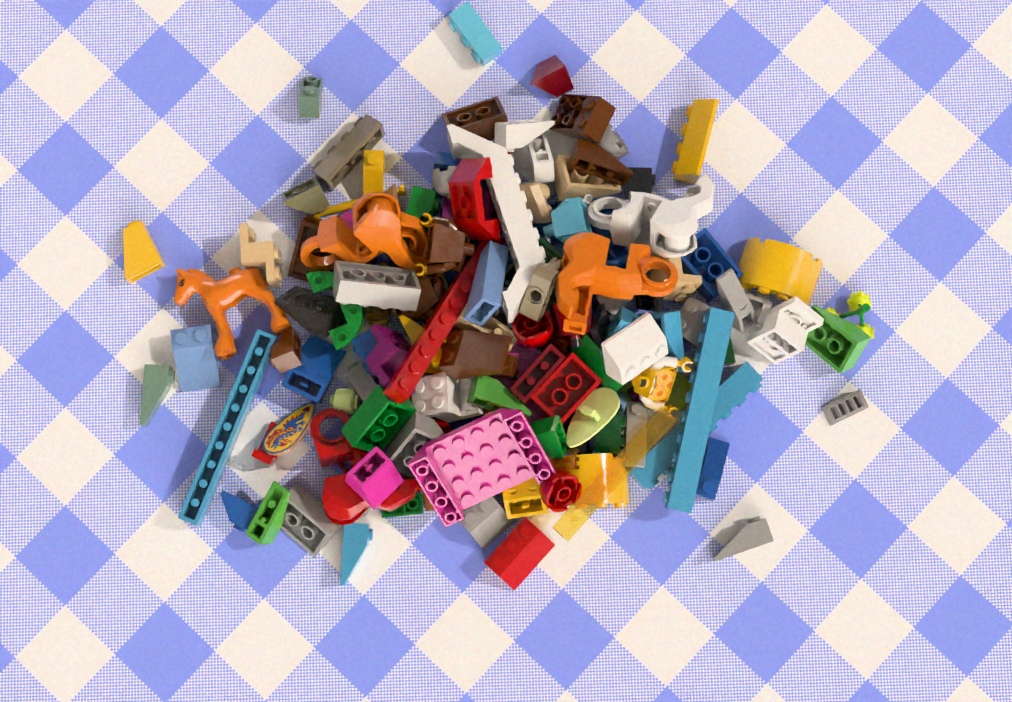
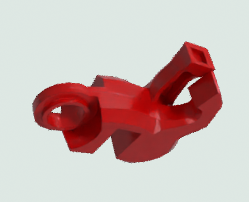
M326 408L318 412L310 424V434L314 441V448L321 467H329L350 461L352 469L367 455L366 451L351 446L344 434L338 439L329 440L324 438L319 431L320 425L324 420L337 418L345 426L351 418L350 415L345 411L335 410L334 408ZM347 473L325 478L322 501L325 515L332 522L340 525L354 523L371 507L345 482ZM400 474L404 482L377 508L392 511L412 500L417 492H421L420 484L416 479H409Z

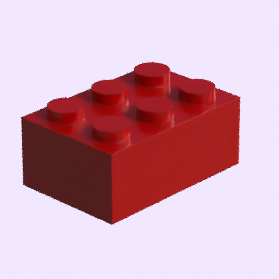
M572 352L566 356L528 400L547 418L559 415L563 424L602 380Z

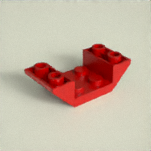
M490 157L462 159L448 182L453 221L472 240L501 239L498 219H485L484 216L485 210L480 180L493 178Z

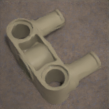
M552 258L549 263L537 264L532 273L519 313L537 322L540 321L550 301L558 270L563 265L560 259L555 262L557 258Z

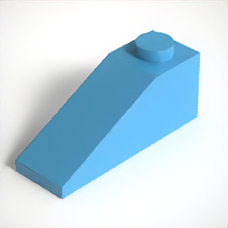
M352 523L344 525L340 585L347 584L368 548L369 541H373V529H370L369 524Z

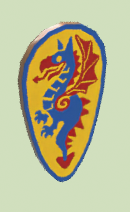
M309 402L302 405L280 421L263 439L262 446L264 451L269 455L277 456L292 450L301 442L315 416L316 404Z

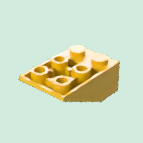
M535 477L503 491L507 519L548 513L549 508L541 500L539 493L540 484H538Z

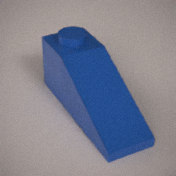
M710 437L695 496L709 501L715 500L730 443Z

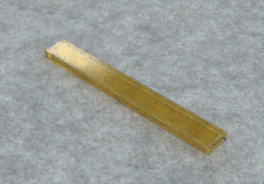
M661 406L552 528L568 542L677 419Z

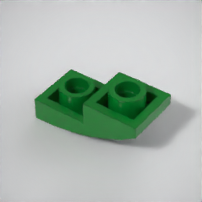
M417 493L412 500L392 511L381 509L382 518L423 514L422 493Z

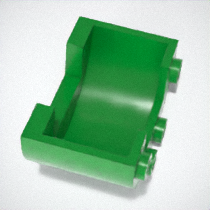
M315 271L306 274L313 293L318 291L322 293L333 288L334 272ZM340 304L348 324L329 331L336 350L351 345V341L361 335L367 322L368 307H362L358 304Z

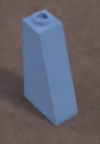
M490 240L481 251L464 313V320L482 327L501 306L509 248Z

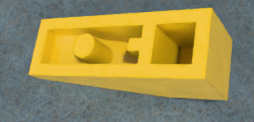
M364 150L363 195L384 192V150Z

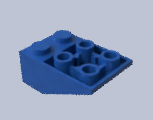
M311 334L301 349L302 365L289 370L281 385L285 389L321 405L347 351L344 349L336 350L333 344Z

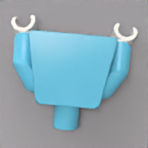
M587 194L584 196V199L581 197L564 199L551 212L552 224L543 227L545 236L547 238L555 236L562 244H565L566 240L572 235L581 232H592L591 224L588 220V207L592 203L590 202L593 198L592 195Z

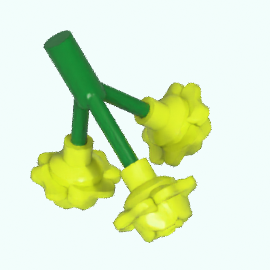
M863 291L851 293L850 298L847 299L849 311H851L848 313H836L834 308H826V311L841 318L853 315L860 316V323L857 326L871 337L870 339L874 338L873 333L875 329L870 327V324L864 323V314L870 310L872 305L869 300V294H864Z

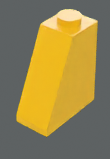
M141 220L130 222L127 228L123 229L125 279L132 284L166 266L145 224Z

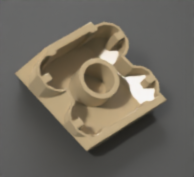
M541 182L519 184L520 191L524 190L526 195V209H530L532 212V223L552 222V208L547 204L546 200L550 196L548 186Z

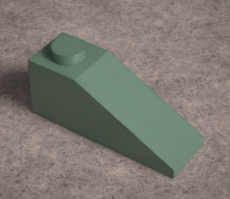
M144 365L140 425L149 426L171 389V383L175 381V371H172L173 368L171 366Z

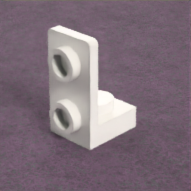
M744 289L750 302L761 306V308L757 307L755 312V325L763 328L767 310L771 309L773 302L768 301L769 298L766 296H754L749 294L750 291Z

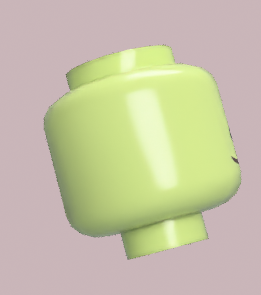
M338 388L334 394L330 395L329 404L335 410L345 411L348 415H352L360 407V396L355 389Z

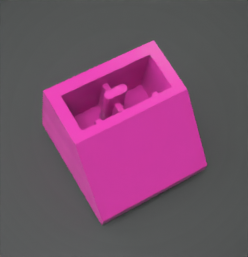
M377 446L347 473L345 482L374 510L404 482L391 459Z

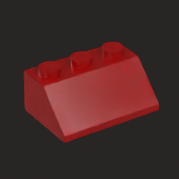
M525 517L484 563L515 591L555 544Z

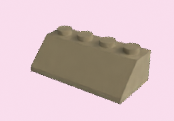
M367 114L363 118H358L354 123L355 127L350 132L347 131L342 135L341 142L328 150V156L323 161L319 160L315 164L312 171L314 176L329 190L333 191L364 158V150H372L385 136L384 127L381 122Z

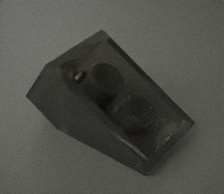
M294 286L275 299V304L308 332L316 334L318 337L327 338L330 335L329 331L347 323L340 303L335 302L333 296L319 292L313 293V290Z

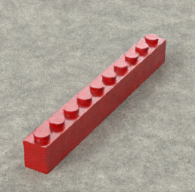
M500 236L501 239L491 241L503 245L506 240ZM478 240L476 242L473 256L466 258L461 271L456 274L383 391L385 395L399 405L410 397L466 306L481 251L490 240Z

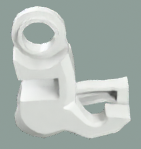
M704 174L695 183L694 188L688 187L684 198L675 200L654 194L632 191L629 192L628 200H622L617 197H602L589 205L588 220L597 228L610 230L613 244L630 247V244L634 243L644 228L650 230L651 253L665 258L685 256L697 249V239L694 234L698 230L697 220L712 212L714 183L707 174ZM603 209H615L610 215L599 212Z

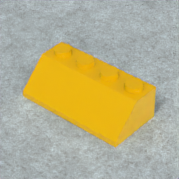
M694 99L692 106L688 105L685 115L689 117L688 123H683L681 135L684 136L683 142H678L676 154H679L678 161L673 162L671 172L674 173L673 179L694 185L698 181L719 103L718 99Z

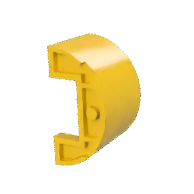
M760 238L747 239L738 268L743 272V275L738 278L743 289L751 291L755 287L758 289V292L769 295V293L775 294L778 299L783 301L796 296L809 306L823 267V262L818 258L813 260V254L780 241L766 239L765 242H759Z
M581 454L564 456V458L560 459L549 458L555 470L569 471L581 483L582 490L578 501L575 504L571 503L569 505L574 506V509H587L586 505L595 504V508H606L607 504H614V508H624L627 503H630L627 467H625L624 454Z

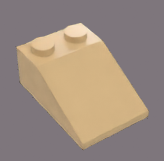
M559 154L554 163V185L559 201L577 197L584 199V196L587 194L592 195V199L617 194L622 191L621 186L569 168L571 155Z

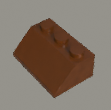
M498 96L442 113L446 129L447 125L453 124L489 141L495 140V123L508 121Z

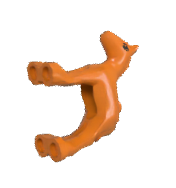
M240 267L229 271V276L218 281H214L212 277L197 269H188L186 271L176 269L178 276L174 302L181 306L185 305L195 293L202 297L205 308L214 319L218 329V338L214 350L216 357H219L221 361L227 360L238 353L231 328L227 321L226 310L236 306L246 297L262 301L269 308L272 314L270 326L275 336L282 335L288 327L292 326L271 291L265 290L269 284L263 278L258 268L250 267L249 269L241 270Z

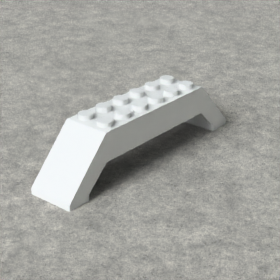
M450 124L447 125V140L453 159L490 157L493 178L485 180L516 269V274L508 290L502 292V307L507 323H511L520 310L535 267L538 263L545 264L544 258H546L543 246L539 247V233L537 228L532 226L533 216L531 210L526 209V195L524 190L520 191V177L518 172L514 173L513 166L515 165L512 155H508L505 147Z

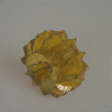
M366 307V319L370 326L374 323L381 326L389 325L392 316L391 308Z

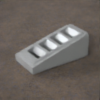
M859 389L822 407V410L830 426L869 408V405ZM855 396H856V398H857V400H858V402H859V404H860V406H861V407H859V408L857 407V405H856V403H855V401H854V399H853V397H855ZM846 400L849 401L853 411L850 412L845 402ZM838 404H841L845 412V415H842L838 407ZM830 408H834L838 416L837 419L834 418Z

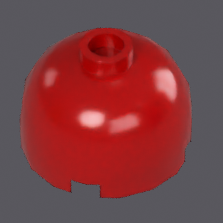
M545 310L539 322L521 313H518L517 319L512 322L514 336L520 344L528 348H538L545 345L551 339L554 331L553 320L547 310Z
M555 470L556 474L550 473V477L540 484L539 493L541 500L548 508L554 512H563L568 510L567 506L571 503L575 504L578 501L582 486L578 478L569 471Z

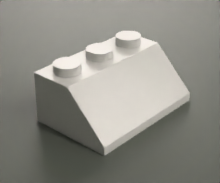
M648 312L601 343L606 374L621 385H624L668 354L666 337Z

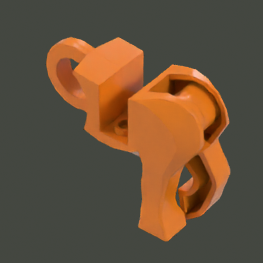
M369 193L363 195L352 205L353 231L337 215H333L320 221L317 235L303 242L300 249L301 260L304 265L315 271L333 270L335 260L365 264L385 252L399 267L415 270V273L420 274L423 272V267H415V265L425 263V258L422 255L427 243L428 233L421 224V219L401 212L397 198L385 193ZM402 237H409V247ZM316 248H320L321 252L332 254L326 257H318L311 252Z
M581 232L572 235L563 246L562 270L556 276L555 281L557 306L566 316L563 330L585 335L593 294L625 300H632L633 295H649L652 297L669 295L675 290L678 282V271L675 265L668 259L650 256L649 245L631 243L625 269L607 266L605 264L610 239L592 232ZM650 269H659L664 271L669 279L664 282H654L646 277L645 272Z

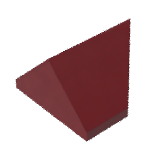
M556 55L538 63L530 84L556 96V98L574 90L566 66Z

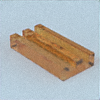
M566 449L565 454L571 453V457L549 459L551 463L571 462L569 466H553L554 469L579 470V465H577L579 457H576L579 449Z

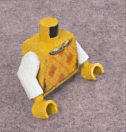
M664 356L632 379L634 392L639 394L640 400L646 407L658 412L663 411L669 418L675 419L676 417L671 415L670 411L673 409L679 411L678 408L671 404L665 406L664 403H668L678 370L677 366H680L684 372H691V368L685 366V364H693V362L688 357L677 360L675 357Z

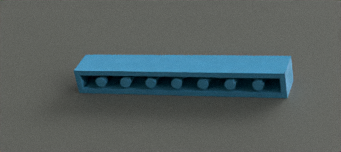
M747 361L719 386L709 435L718 427L716 423L721 418L725 421L733 413L731 409L735 405L740 407L747 400L745 396L750 391L754 394L762 386L760 382L763 378ZM682 423L677 425L646 454L645 468L632 467L627 472L643 490L647 487L651 490L659 482L657 478L662 473L666 476L673 469L671 458L673 451H677L676 435L678 431H681Z

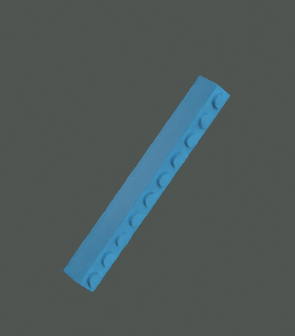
M710 307L703 313L702 323H704L703 331L699 332L697 343H700L699 350L695 351L693 363L696 364L694 371H691L689 376L691 387L690 391H686L684 402L687 405L686 410L682 411L680 417L682 428L676 435L678 446L677 451H673L671 463H674L672 471H669L667 476L669 488L663 495L662 503H665L664 508L692 513L734 320V312Z
M257 329L179 513V519L201 527L270 363V347L278 339L276 336Z

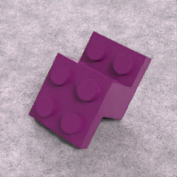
M374 323L370 331L374 334V339L378 344L365 361L370 366L369 370L380 379L379 383L386 388L410 350L411 345L401 333Z

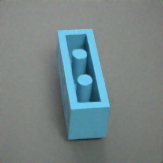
M468 1L449 14L448 24L453 32L457 31L461 36L459 39L464 47L471 49V56L476 63L480 62L482 66H485L502 54L501 45Z

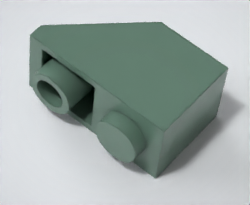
M315 76L303 77L298 96L299 117H320L323 78Z

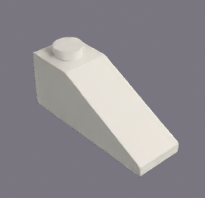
M539 118L495 123V143L505 147L507 152H514L515 148H523L554 126L555 121Z
M544 132L527 144L534 181L541 182L542 184L555 181L554 161L546 133Z

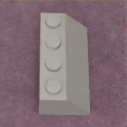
M335 260L333 277L335 302L344 305L358 304L362 307L376 306L382 309L393 308L401 311H416L421 287L415 270Z

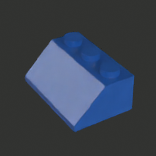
M704 228L695 235L697 249L692 253L681 256L683 274L702 276V284L696 290L709 303L719 295L716 283L718 277L730 268L733 269L737 278H740L743 272L708 230Z

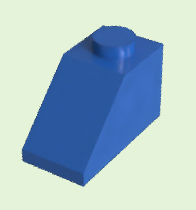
M222 490L221 497L229 521L234 523L233 528L244 532L245 529H248L259 507Z

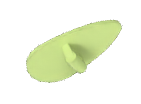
M605 387L597 388L576 409L566 435V443L570 448L588 441L615 416L620 407V399L615 391Z

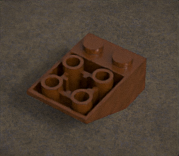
M564 94L559 101L555 114L551 118V120L555 121V125L549 128V130L576 139L580 138L592 143H600L616 108L600 96Z

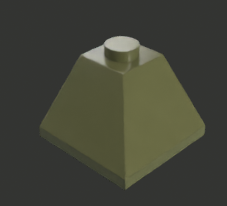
M316 177L280 194L285 206L309 214H321L330 206Z

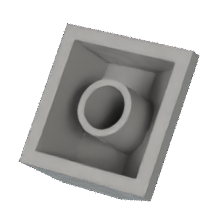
M689 296L680 309L683 343L699 350L700 343H697L699 332L703 331L704 327L702 316L704 311H707L710 306Z
M493 497L468 507L463 511L464 519L459 521L483 549L514 524L512 519H507L506 512Z

